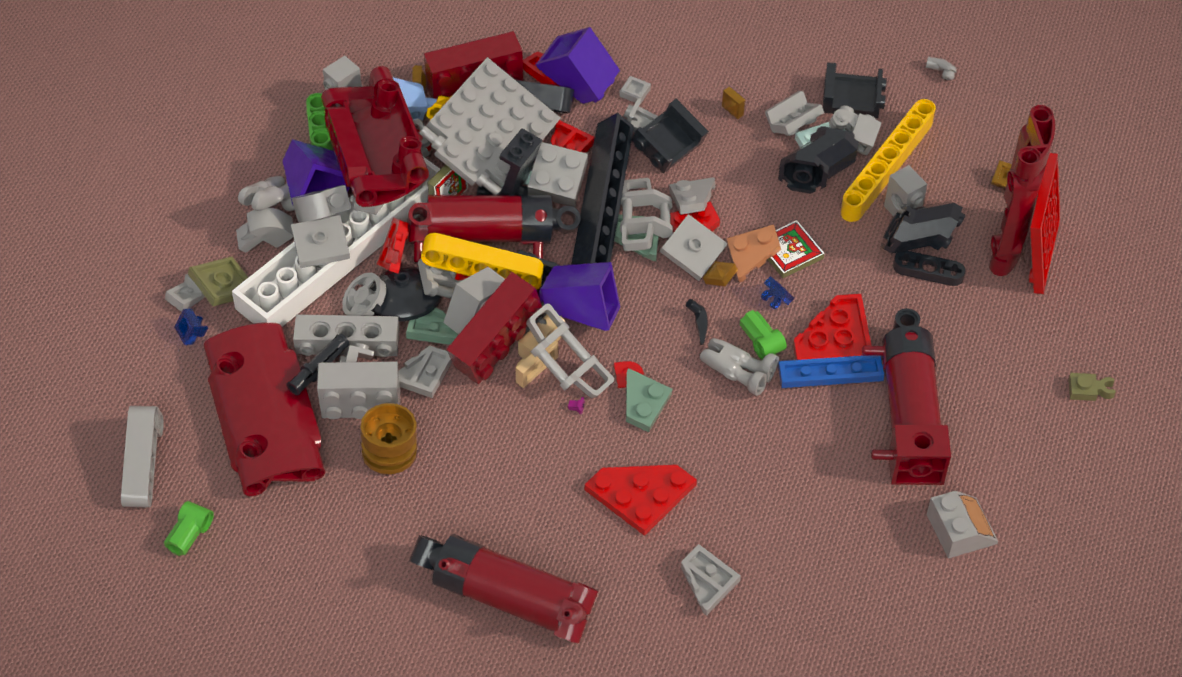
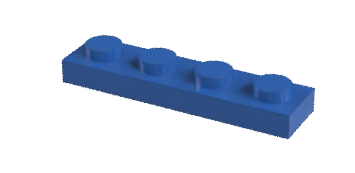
M881 356L779 361L778 363L781 388L879 382L884 380Z

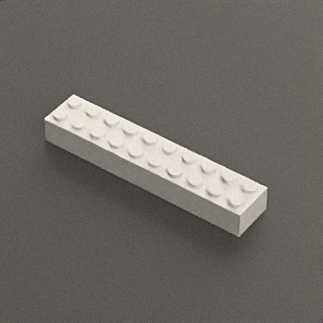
M424 158L429 171L426 181L407 195L384 204L377 215L354 210L353 195L349 197L352 209L332 214L328 217L341 216L350 259L300 268L295 242H293L232 290L235 309L253 324L278 323L283 327L296 314H299L380 248L385 242L393 217L407 222L409 209L412 205L427 203V196L429 195L427 182L440 168Z

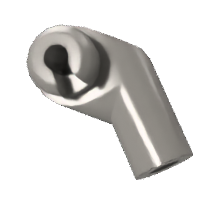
M928 56L926 68L943 71V79H954V74L957 73L954 65L944 59Z

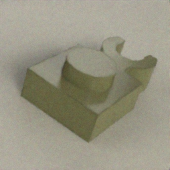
M1070 373L1069 375L1070 400L1096 401L1098 395L1105 399L1114 398L1116 391L1106 388L1113 387L1114 378L1105 377L1102 380H1096V374Z

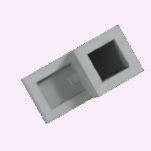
M345 185L323 191H314L292 198L298 222L321 219L352 209Z
M275 208L252 210L247 213L248 222L236 230L238 248L245 253L262 241L278 248L293 238L291 229L293 220L291 216Z

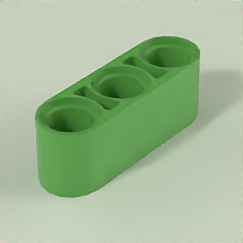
M311 94L306 100L311 145L333 151L325 124V109L321 100L322 94Z

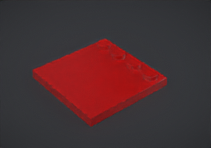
M1057 153L1049 154L1030 227L1032 268L1030 270L1029 283H1033L1034 293L1044 294L1060 224Z

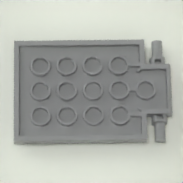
M487 57L428 124L424 126L419 134L432 144L431 147L436 150L434 155L471 186L474 183L480 187L483 185L496 196L501 191L510 169V165L500 160L499 156L519 130L523 128L543 140L561 118Z

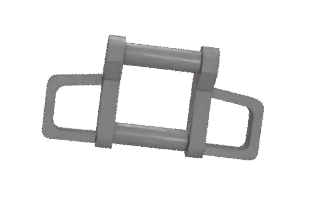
M649 178L625 180L621 198L623 220L620 223L623 250L650 249L653 234L661 238H669L673 234V227L670 224L672 198L652 189ZM639 188H646V189H647V190L629 191L630 189H639ZM653 205V207L660 209V219L655 216L632 218V207ZM647 233L644 239H627V235Z
M545 304L527 320V326L539 343L530 352L534 357L538 356L561 383L559 386L564 391L574 383L590 398H595L614 382V377L594 355L591 356L568 330L570 327L561 319L550 304ZM542 313H546L558 327L546 338L535 323V319ZM560 336L584 362L570 376L564 372L545 350ZM591 367L605 381L598 390L592 389L579 378Z

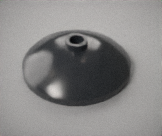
M404 266L400 267L399 273L388 270L379 275L380 279L386 284V295L382 305L376 304L371 311L377 316L398 317V321H410L423 317L434 310L442 296L426 295L423 290L419 268ZM375 281L370 286V289L374 292L377 289Z

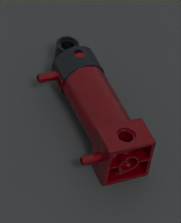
M909 308L901 309L896 313L893 329L885 334L882 339L883 346L862 347L863 356L883 357V368L887 374L892 427L889 450L873 449L871 451V459L889 460L891 485H944L951 460L948 425H941L933 335L929 330L919 327L921 319L919 314Z

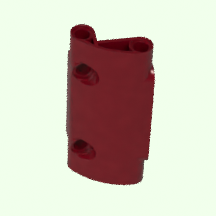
M378 66L371 71L369 86L329 88L322 93L321 100L325 109L326 128L346 187H351L355 201L359 206L372 207L392 202L412 192L426 181L429 171L421 153L422 142L420 141L400 85L394 81L387 67Z
M1036 105L1031 108L1027 124L1020 130L1011 169L1007 173V185L1004 193L1007 207L1004 210L1001 222L1002 234L992 235L991 237L992 256L989 269L997 276H1006L1013 270L1022 255L1055 135L1054 115L1052 110L1045 105Z
M278 323L250 324L230 329L206 340L204 350L211 372L208 382L228 451L230 465L239 475L244 495L251 497L262 494L271 481L311 482L322 478L325 475V469L319 453L321 436L307 389L305 388L300 395L296 396L288 390L286 385L301 370L295 351L288 349L282 326Z

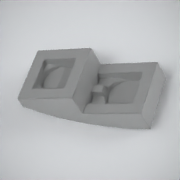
M188 273L185 274V280L182 284L165 293V300L181 312L191 308L205 297Z

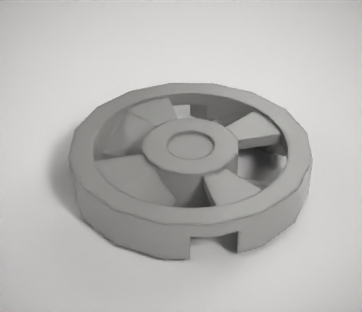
M372 272L358 276L345 291L342 301L345 315L373 316L375 313L371 310L376 304L381 306L384 302L386 295L385 282ZM374 281L377 285V289L375 292L370 289V286L373 284ZM357 284L363 285L357 291L354 289Z

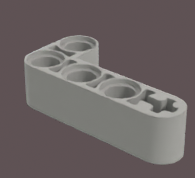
M157 406L129 407L121 488L122 507H151L157 437L162 436L164 426L163 415Z

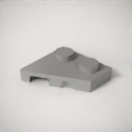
M428 346L418 356L404 363L405 367L399 370L400 387L433 398L452 363L448 352Z
M699 544L681 561V569L702 612L706 616L740 582L741 575Z

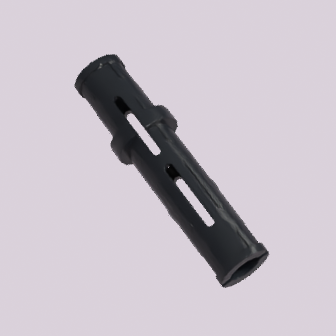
M337 334L309 363H304L301 366V371L286 384L288 390L297 396L311 382H316L318 380V363H332L350 345L348 339L342 334Z

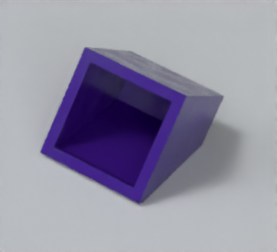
M591 27L557 36L535 64L540 71L560 87L573 89V97L582 104L588 102L595 103L604 97V92L615 82L614 78L620 71Z
M291 140L282 160L291 202L293 197L314 191H323L341 185L346 187L334 151Z
M611 262L554 266L539 291L541 302H544V305L550 304L559 316L604 331L610 330L621 307Z

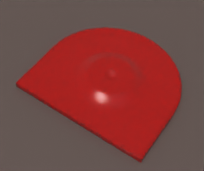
M632 361L614 362L618 388H626L628 368L644 375L642 367Z

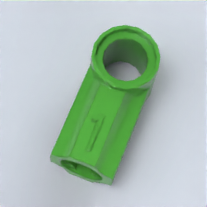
M749 311L740 320L741 328L752 340L754 350L760 359L763 360L769 353L777 354L787 348L783 334L778 329L773 330L758 311Z
M186 501L179 511L178 522L164 541L165 547L178 556L186 555L200 532L205 533L209 529L213 521L214 512L191 501Z

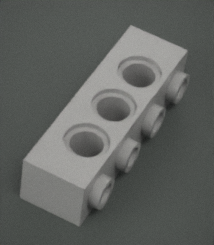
M296 314L293 336L295 353L305 356L317 355L337 334H342L348 337L347 339L352 346H354V343L369 346V350L374 351V356H398L399 321L398 317ZM346 349L339 355H345Z

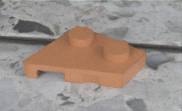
M774 225L726 238L733 263H735L738 269L736 273L739 282H743L750 271L755 267L759 269L768 258L773 257L781 250Z

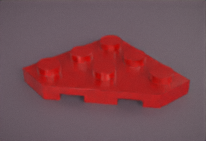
M836 295L830 301V305L809 323L807 329L794 338L795 360L863 356L862 347L872 345L862 295Z
M678 465L601 468L584 484V490L645 536L697 485V479Z

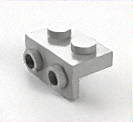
M803 91L794 93L765 111L772 132L785 134L786 136L797 133L799 131L798 128L803 125L814 123L817 117L824 113L821 104L807 103Z

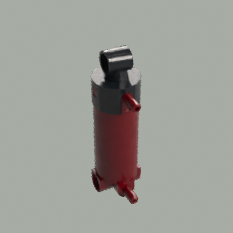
M428 195L427 203H416L411 206L407 223H409V243L414 244V262L416 263L421 259L424 238L430 233H439L470 242H520V245H533V254L543 259V244L551 243L552 232L559 231L564 234L573 232L579 225L581 216L579 211L573 206L568 205L560 209H553L551 195ZM419 214L425 220L419 222L414 220L413 216ZM563 214L570 215L573 218V224H563L561 216Z
M456 534L450 535L445 544L419 535L409 560L416 565L433 570L432 583L435 586L447 589L462 597L466 596L553 631V635L578 644L588 621L586 619L587 615H590L599 592L580 582H570L487 549L484 545L466 540Z

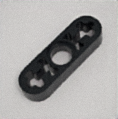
M912 251L896 253L893 262L894 271L900 275L949 286L960 285L964 280L966 272L964 265L960 262ZM907 261V265L902 264V262ZM932 265L936 270L928 272L923 269V266ZM951 271L956 272V276L951 275Z

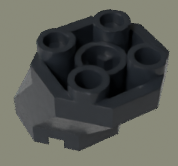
M825 126L817 128V131L811 134L810 142L781 159L778 179L781 182L784 179L791 191L811 194L819 186H821V189L825 188L829 178L855 163L859 144L855 139V134L849 130Z
M951 201L918 208H911L904 204L901 208L905 211L902 214L897 212L894 215L883 236L887 240L886 245L881 242L880 247L891 254L928 246L935 250H939L941 247L947 249L953 239L951 235L955 227H959L965 218V214L962 213L963 207Z

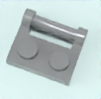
M422 259L418 261L424 293L428 296L439 295L452 298L456 284L463 280H455V272L428 266L423 263Z

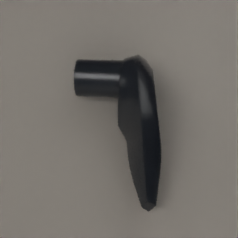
M689 299L686 302V307L695 315L700 345H704L708 328L707 312L702 305L693 299Z

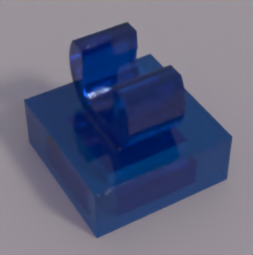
M770 276L764 282L769 290H765L761 294V298L767 301L769 297L774 296L773 302L769 305L774 310L780 306L781 300L789 305L795 299L773 277Z
M183 309L174 326L184 345H193L197 336H205L208 330L207 326L201 325L203 318L196 316L193 309Z

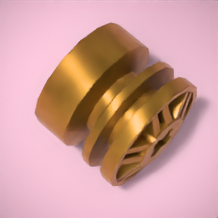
M392 403L376 405L369 409L363 416L360 427L362 457L365 464L371 470L380 474L403 472L413 464L417 454V423L414 415L406 407Z

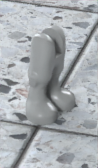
M282 176L269 177L265 181H258L255 184L246 186L238 195V201L242 205H252L253 210H264L277 205L279 202H281L285 210H295L291 202L288 184H285V179Z
M712 338L708 343L709 349H704L700 354L702 362L726 378L739 381L755 396H759L764 391L766 382L769 383L779 363V356L773 353L767 354L763 360H758L751 357L746 351L716 338ZM742 368L748 369L749 371H751V372H753V373H749V372L743 370Z

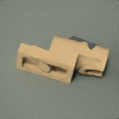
M547 314L535 321L545 338L558 328ZM528 326L526 327L525 334L518 342V354L523 359L516 365V383L523 388L547 368L538 356L534 357L530 352L539 343ZM561 336L545 349L554 360L558 358V341Z

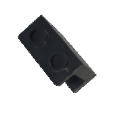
M827 62L822 105L824 113L834 114L841 106H849L857 115L863 114L878 118L880 109L885 107L886 95H881L882 92L886 91L887 78H883V69L878 68L876 77L836 73V63Z
M676 98L669 103L666 111L644 128L639 127L636 129L631 141L639 151L643 152L650 159L652 165L660 169L664 174L700 146L709 131Z
M522 128L505 147L499 159L509 164L510 169L501 191L496 196H514L529 176L543 141L542 139ZM486 189V196H495L489 190Z

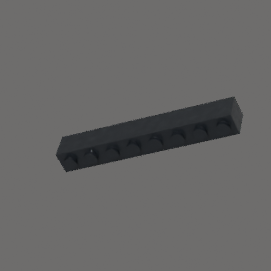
M619 113L597 124L571 265L611 262L634 125Z

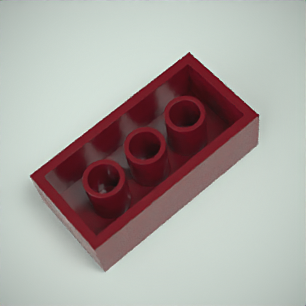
M514 31L424 53L426 86L431 98L438 99L440 95L446 97L453 96L487 57L514 80L523 81V50Z
M511 271L446 349L457 370L478 385L483 379L489 378L495 364L499 360H503L508 355L510 346L515 340H520L525 334L527 320L542 308L536 288Z

